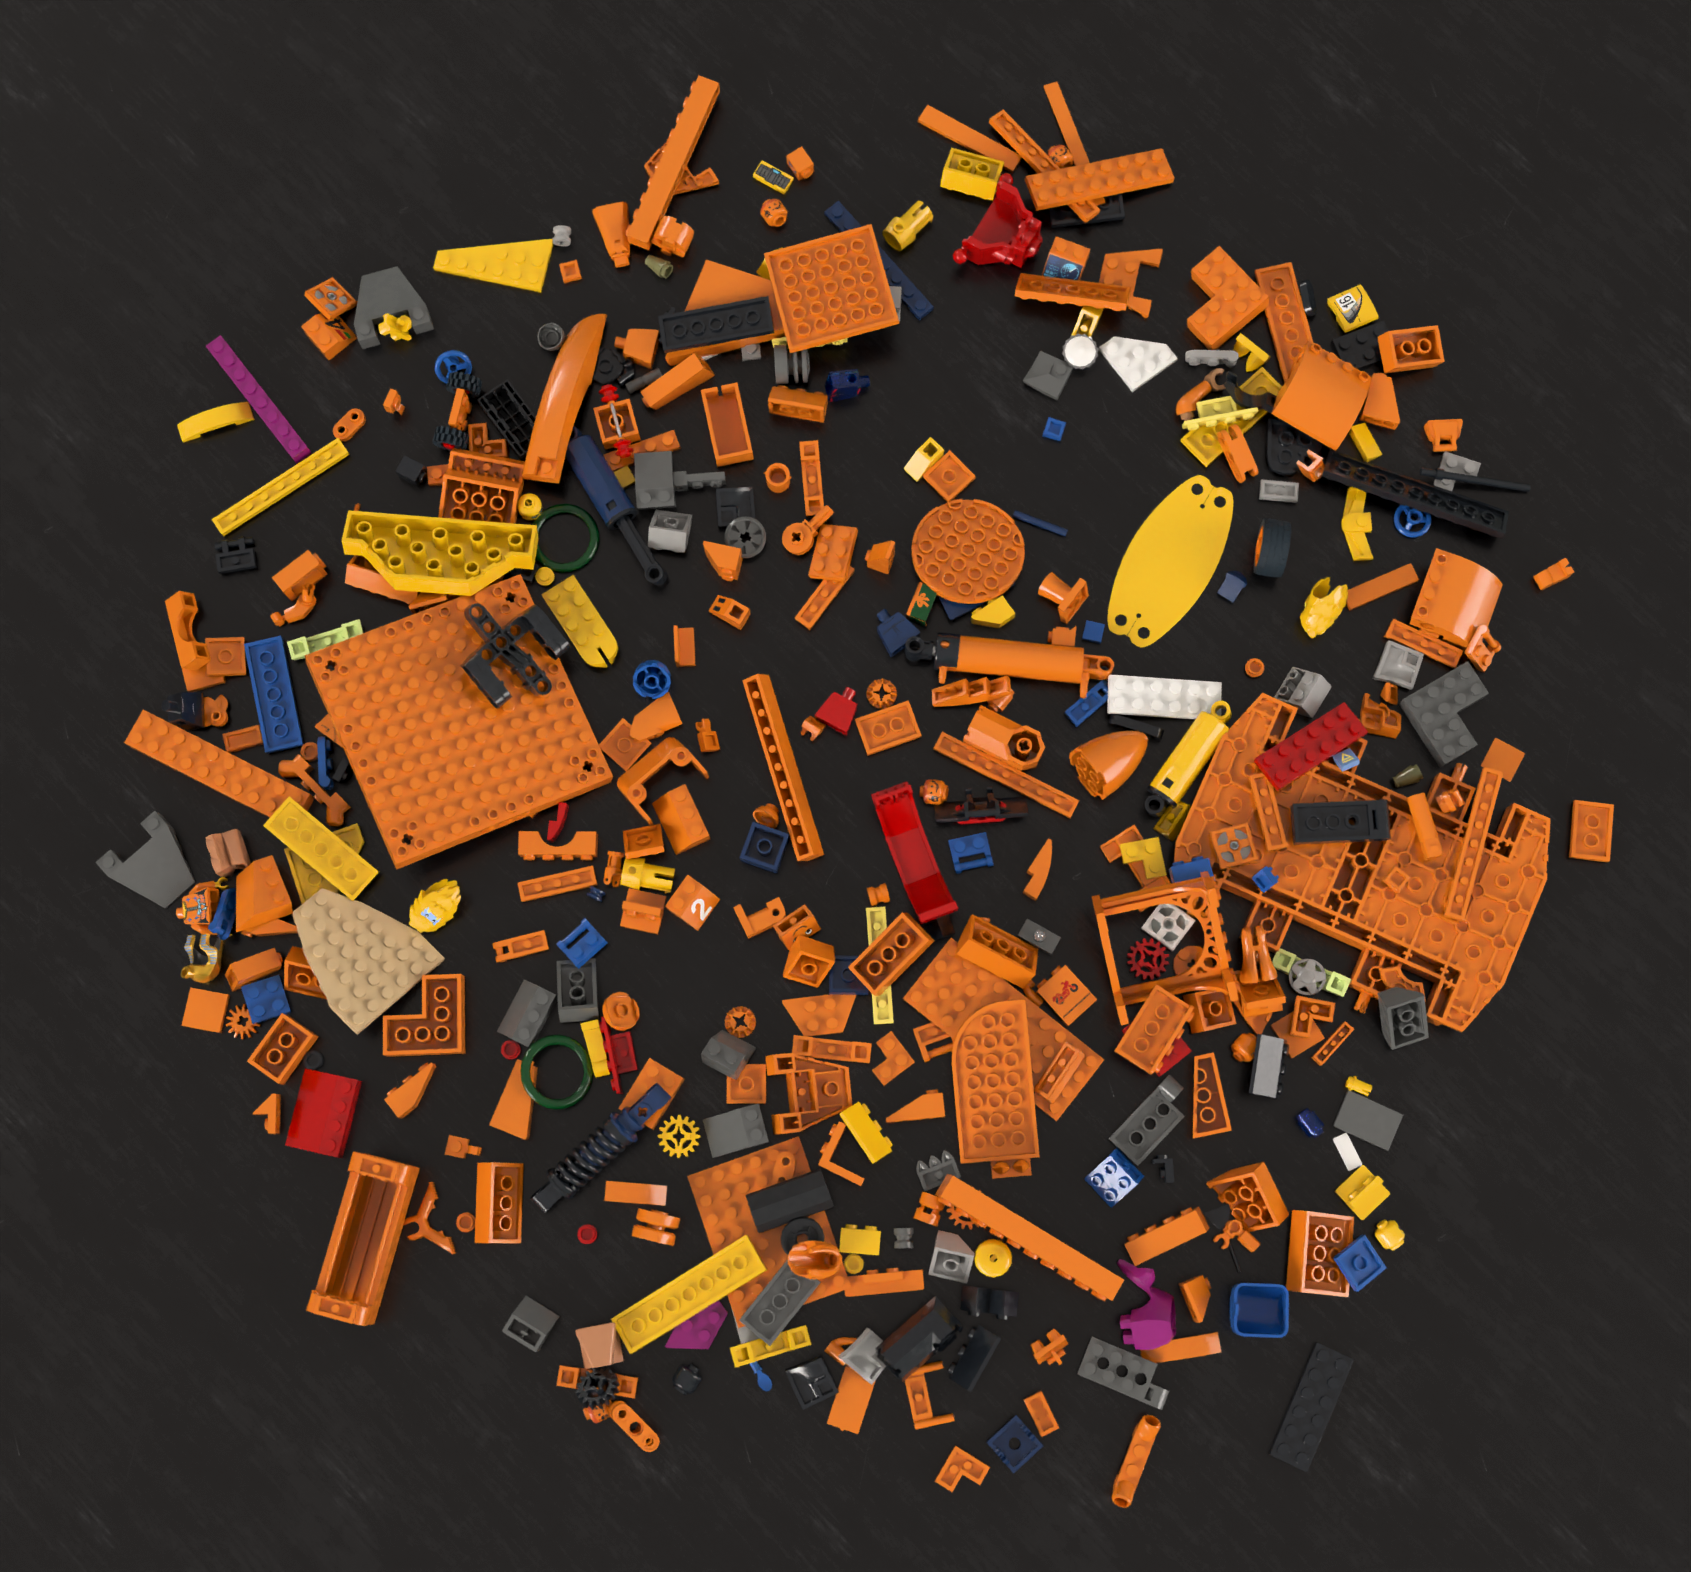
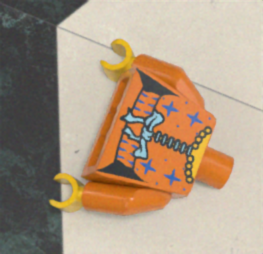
M221 877L217 882L198 883L189 892V895L182 898L183 907L176 909V916L179 919L184 918L185 924L191 925L193 930L201 934L217 935V933H212L208 926L214 919L220 900L219 889L216 888L219 887L223 891L229 889V885L221 886V883L228 881V879Z

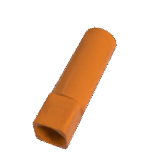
M1425 793L1407 797L1406 799L1425 860L1442 856L1444 853Z

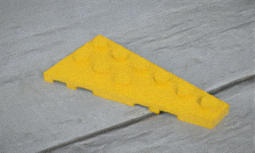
M553 239L437 251L433 269L434 271L541 292L553 248Z

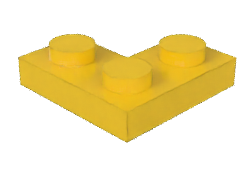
M1159 837L1120 844L1123 864L1143 861L1146 879L1166 876Z

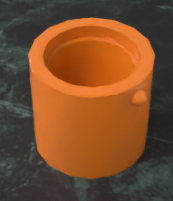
M781 463L771 464L766 472H764L768 488L775 493L786 491L790 486L791 479L789 469Z

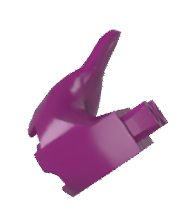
M1119 1259L1117 1263L1121 1271L1138 1287L1147 1292L1150 1297V1301L1145 1306L1133 1309L1131 1315H1121V1329H1131L1123 1332L1124 1344H1134L1135 1350H1152L1168 1344L1176 1335L1174 1297L1168 1292L1152 1286L1155 1281L1153 1269L1137 1268Z

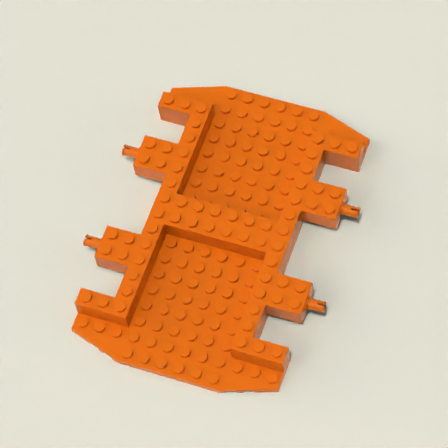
M1262 693L1231 726L1228 732L1222 736L1175 842L1174 863L1178 861H1184V864L1192 862V858L1203 856V859L1209 858L1219 890L1222 888L1254 902L1243 928L1249 927L1252 940H1255L1254 926L1262 925L1268 951L1274 954L1279 951L1292 920L1362 950L1351 974V981L1348 986L1360 993L1353 1009L1366 1013L1370 999H1378L1379 992L1388 990L1380 976L1379 969L1400 966L1404 970L1434 982L1425 1003L1427 1022L1436 1026L1443 1024L1463 1032L1485 1005L1490 1002L1493 996L1504 986L1547 881L1550 818L1516 803L1506 808L1496 834L1493 835L1487 832L1464 921L1443 916L1468 825L1463 822V818L1476 789L1462 782L1468 767L1466 765L1461 767V763H1456L1451 777L1442 773L1437 774L1426 796L1444 853L1440 857L1425 860L1406 796L1354 774L1357 766L1342 772L1333 761V756L1281 790L1276 791L1273 787L1288 847L1267 852L1249 776L1262 773L1254 762L1255 758L1285 740L1298 708ZM1360 738L1342 751L1350 748L1360 761L1368 741ZM1457 788L1465 804L1457 807V810L1454 812L1443 813L1436 797L1442 795L1447 790L1450 792L1452 789ZM1388 800L1390 840L1293 845L1290 810L1292 804ZM1349 819V824L1354 825V821ZM1248 822L1259 860L1220 870L1209 832ZM1395 865L1411 877L1399 893L1383 882ZM1266 866L1272 867L1271 872L1274 876H1279V882L1263 893L1251 877ZM1186 896L1187 899L1181 898L1182 902L1186 903L1189 896ZM1196 897L1192 902V907L1199 908L1203 904V897ZM1206 908L1200 913L1202 917L1207 916L1205 915ZM1186 911L1189 916L1196 918L1192 912ZM1255 951V959H1256V965H1257L1258 956H1257V952Z

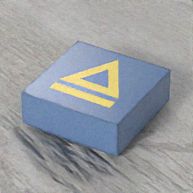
M1350 748L1333 756V761L1342 772L1360 764L1359 758Z

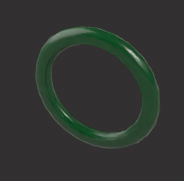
M557 504L542 511L541 515L533 521L532 525H537L538 533L542 524L552 515L571 513L580 517L588 526L590 532L589 546L586 552L577 560L569 563H558L548 559L542 553L538 544L535 559L543 567H548L552 571L571 572L580 569L593 558L598 549L599 530L595 520L585 509L572 504Z
M549 1035L537 1040L526 1051L521 1063V1081L525 1091L537 1104L546 1108L564 1109L575 1105L583 1099L592 1084L593 1068L590 1056L579 1042L568 1036ZM558 1044L567 1046L577 1053L583 1064L584 1075L582 1083L575 1093L567 1098L556 1100L547 1098L536 1090L531 1080L530 1068L534 1057L540 1050L547 1046Z

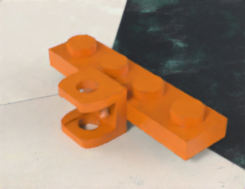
M1392 619L1384 636L1454 669L1463 653V650L1437 639L1440 634L1422 628L1417 630L1395 619Z

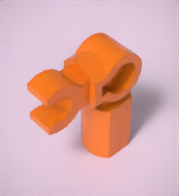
M1229 1220L1222 1230L1223 1233L1216 1235L1213 1239L1214 1242H1217L1222 1238L1224 1244L1220 1248L1225 1249L1229 1246V1240L1237 1236L1236 1239L1251 1253L1261 1244L1246 1229L1243 1230L1242 1223L1239 1220Z

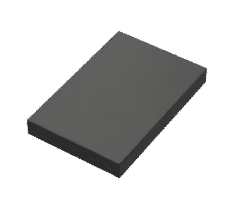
M1347 1090L1333 1127L1388 1151L1403 1114Z

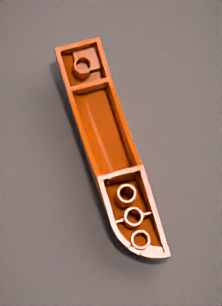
M606 314L592 315L579 321L570 330L559 351L536 415L522 473L524 479L559 484L572 429L586 391L592 383L607 318Z

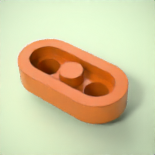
M357 408L349 410L334 425L333 434L335 438H339L341 442L348 441L365 424L366 417L364 413ZM354 415H358L357 419H352ZM341 428H345L343 433L339 432Z
M782 1152L777 1156L772 1185L778 1184V1180L781 1177L785 1178V1180L793 1178L796 1159L792 1153ZM784 1158L790 1160L788 1165L782 1164Z

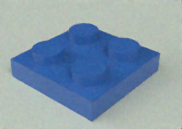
M279 975L241 987L252 1024L278 1017L282 1013L287 1014L291 1012Z
M1360 1235L1333 1257L1354 1291H1360L1387 1268L1365 1235Z

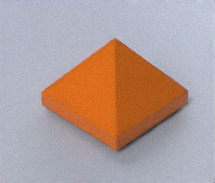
M1389 682L1385 683L1380 696L1386 702L1397 705L1398 686Z

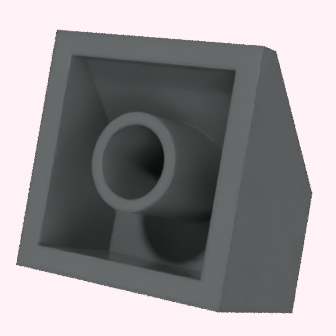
M721 1030L711 1037L702 1051V1062L737 1080L756 1047Z

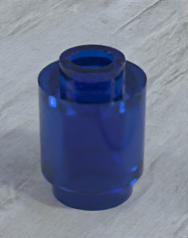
M1306 1108L1295 1117L1298 1120V1125L1308 1137L1313 1136L1316 1138L1324 1132L1322 1128L1325 1125L1313 1110L1310 1111Z

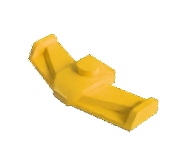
M1350 487L1347 491L1343 518L1341 520L1342 530L1344 531L1354 561L1373 560L1374 558L1365 533H1371L1372 531L1371 512L1363 513L1366 492Z

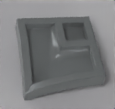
M1040 351L1023 382L1037 391L1058 400L1074 367L1069 366L1067 362Z

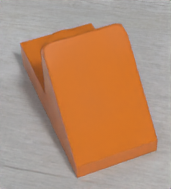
M271 1094L253 1112L254 1115H268V1118L265 1119V1130H268L267 1134H280V1094Z

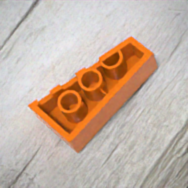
M1214 1052L1194 1056L1193 1138L1232 1131Z
M1198 1206L1194 1209L1191 1207L1180 1212V1216L1176 1218L1171 1216L1163 1220L1164 1224L1158 1227L1154 1224L1146 1228V1233L1140 1236L1138 1233L1127 1238L1128 1242L1124 1245L1134 1265L1137 1266L1207 1232L1210 1227L1200 1207Z

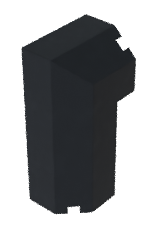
M935 1296L879 1344L875 1350L878 1356L882 1354L885 1357L882 1361L896 1378H900L901 1382H904L926 1361L936 1355L935 1350L940 1353L957 1338L955 1335L956 1331L961 1333L963 1327Z

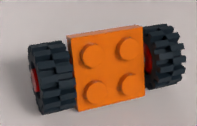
M451 372L449 374L446 389L455 394L448 422L450 427H436L432 443L437 447L449 451L452 448L466 450L469 435L463 431L467 429L468 422L466 417L472 409V403H470L469 398H478L482 386V380L475 378L476 376H470V374H464L463 372Z

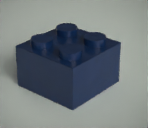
M752 822L740 855V860L777 874L790 839L789 834Z

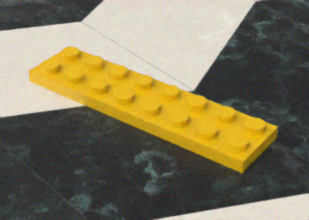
M745 1235L611 1318V1320L616 1324V1329L628 1352L633 1354L767 1271V1268L748 1235Z

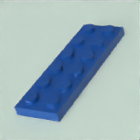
M276 636L244 644L265 753L269 754L303 746L304 741L283 637Z

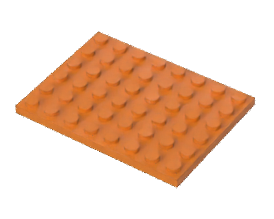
M799 1136L687 1176L713 1254L718 1253L743 1236L748 1235L767 1268V1271L727 1295L738 1328L745 1326L739 1319L788 1259V1255L784 1252L781 1245V1234L787 1224L758 1233L746 1195L772 1186L776 1158L782 1152H790L796 1159L793 1178L811 1172ZM788 1158L782 1160L783 1165H788L790 1162ZM779 1178L778 1183L786 1181L785 1178ZM825 1210L807 1216V1218L815 1220L821 1226L824 1232V1242L837 1247ZM800 1234L797 1237L798 1243L808 1241L806 1234ZM843 1261L838 1272L824 1279H817L821 1283L803 1305L852 1288Z

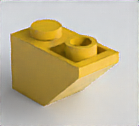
M930 437L915 452L904 467V470L918 482L923 477V474L943 457L944 449Z
M1000 596L988 601V605L983 609L979 607L974 610L970 621L976 625L1000 628L1014 619L1015 612L1005 598Z

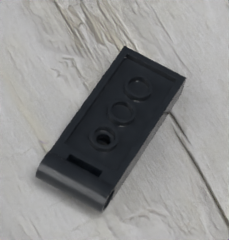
M1388 800L1297 803L1290 806L1293 845L1373 842L1391 839ZM1349 819L1354 821V825L1349 824Z

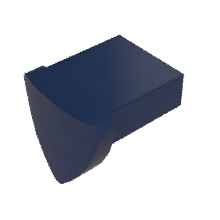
M1229 571L1226 573V579L1217 593L1234 602L1241 589L1246 587L1247 580L1241 572Z

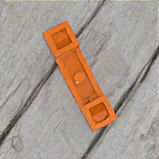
M818 440L799 442L806 516H815L824 508Z
M794 1035L792 1053L811 1058L870 1063L872 1043Z
M1218 1332L1172 1339L1168 1344L1156 1349L1140 1350V1355L1149 1361L1160 1363L1220 1353L1221 1347Z
M560 1365L556 1386L577 1389L576 1384L582 1382L580 1377H586V1371L592 1373L593 1370ZM615 1373L620 1386L617 1387L619 1393H614V1395L635 1398L638 1378Z

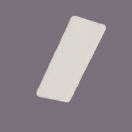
M1347 1133L1333 1138L1348 1171L1362 1165Z

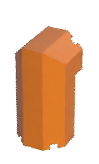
M980 705L979 711L977 710L967 729V735L965 734L963 742L1020 771L1036 768L1045 749L1039 731L1027 725L1022 726Z

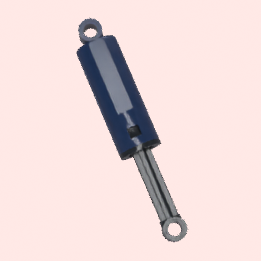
M573 426L572 433L575 432V436L569 440L565 455L566 460L608 529H620L644 568L645 578L656 586L663 585L667 580L668 574L660 566L659 562L656 561L632 522L638 514L637 510L592 436L583 435L579 429ZM659 571V577L653 579V573Z

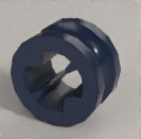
M590 886L591 891L587 892L586 895L602 902V896H605L606 893Z

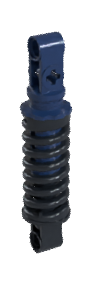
M655 1083L631 1107H624L620 1114L616 1112L610 1113L608 1119L603 1121L605 1129L597 1127L595 1129L597 1136L589 1134L587 1136L589 1143L584 1140L581 1141V1149L575 1147L572 1149L573 1156L567 1154L564 1157L566 1163L559 1161L557 1168L547 1170L546 1174L549 1181L540 1187L530 1197V1200L545 1213L562 1196L567 1199L574 1198L580 1187H584L588 1180H592L595 1177V1173H600L603 1166L610 1164V1160L615 1159L618 1156V1152H623L626 1145H631L638 1140L636 1132L644 1128V1122L657 1110L661 1109L671 1099V1096L658 1083ZM640 1107H641L642 1109L646 1107V1108H647V1111H646V1110H642V1111H641V1110H640Z

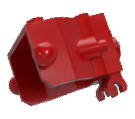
M1004 173L999 177L996 197L972 236H969L968 239H963L961 249L954 251L953 260L956 263L962 264L968 259L977 265L1003 262L1007 265L1012 263L1022 268L1028 257H1033L1038 253L1043 241L1040 234L1042 222L1032 217L1033 212L1025 208L1018 189L1012 186L1013 177L1010 174Z

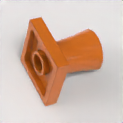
M1053 572L1046 576L1038 590V595L1059 604L1060 620L1066 625L1089 596L1085 580L1080 578L1074 587L1071 588Z

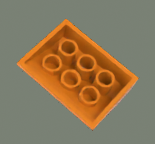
M1292 1210L1286 1283L1288 1291L1349 1297V1282L1333 1257L1353 1242L1354 1217Z

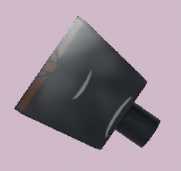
M203 692L177 693L169 695L167 700L163 701L162 710L168 712L169 723L189 731L204 728Z

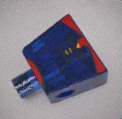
M857 369L829 372L824 385L828 402L858 396L862 387L870 386L869 376H859Z

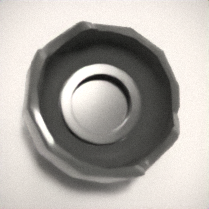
M556 323L544 324L539 329L537 335L538 343L545 350H558L565 341V332Z

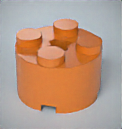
M663 216L653 234L651 243L659 246L662 249L661 252L665 255L671 256V254H675L679 257H684L693 239L694 230L684 222L682 224L677 223L676 218Z

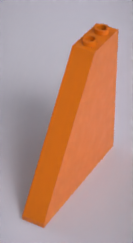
M706 260L685 311L768 296L774 333L669 352L665 357L667 364L670 366L678 365L693 353L700 357L716 355L743 348L746 345L785 337L771 280Z

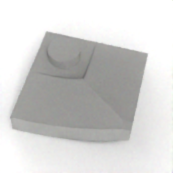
M1388 640L1372 679L1389 682L1411 690L1414 687L1424 654Z
M866 1328L859 1338L838 1356V1358L871 1385L886 1367L882 1361L885 1357L882 1354L878 1356L875 1350L883 1340L869 1328Z

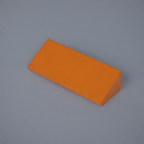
M1065 1042L1035 1087L1034 1092L1054 1104L1085 1057V1054Z

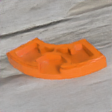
M1400 966L1379 969L1380 976L1388 989L1399 987L1424 994L1423 983L1407 979L1402 973Z

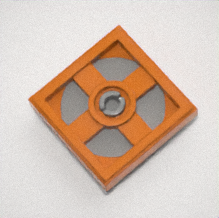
M333 277L305 291L304 294L328 320L343 314L357 305V301Z
M1248 822L1209 832L1220 870L1259 860Z

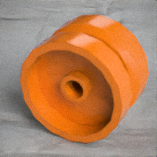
M638 1208L636 1219L647 1223V1226L635 1225L631 1236L674 1246L676 1235L665 1231V1228L677 1229L681 1218L653 1209L649 1211Z

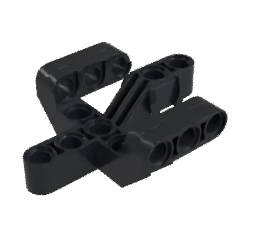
M475 603L467 606L464 616L485 643L471 653L460 666L490 703L499 709L513 697L503 685L504 682L500 681L491 670L492 667L489 664L497 657L511 668L510 672L512 675L516 674L522 681L521 686L524 689L530 690L537 696L548 694L551 691L552 684L544 670L540 669L530 653L527 655L514 644L530 631L547 654L554 660L558 659L570 648L567 640L543 610L537 605H532L501 628L482 604ZM472 608L478 610L479 615L477 618L472 616ZM485 623L491 626L489 633L484 630L483 626ZM511 626H515V627H516V629H517V634H516V636H514V635L511 634V632H510ZM497 638L503 641L501 648L496 645ZM483 650H486L489 654L487 660L481 656ZM527 666L532 669L530 677L525 673ZM539 682H542L544 684V690L542 692L539 691L537 687Z

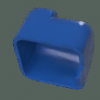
M1241 1282L1234 1285L1230 1295V1324L1233 1332L1244 1337H1284L1289 1329V1293L1287 1288L1280 1284Z

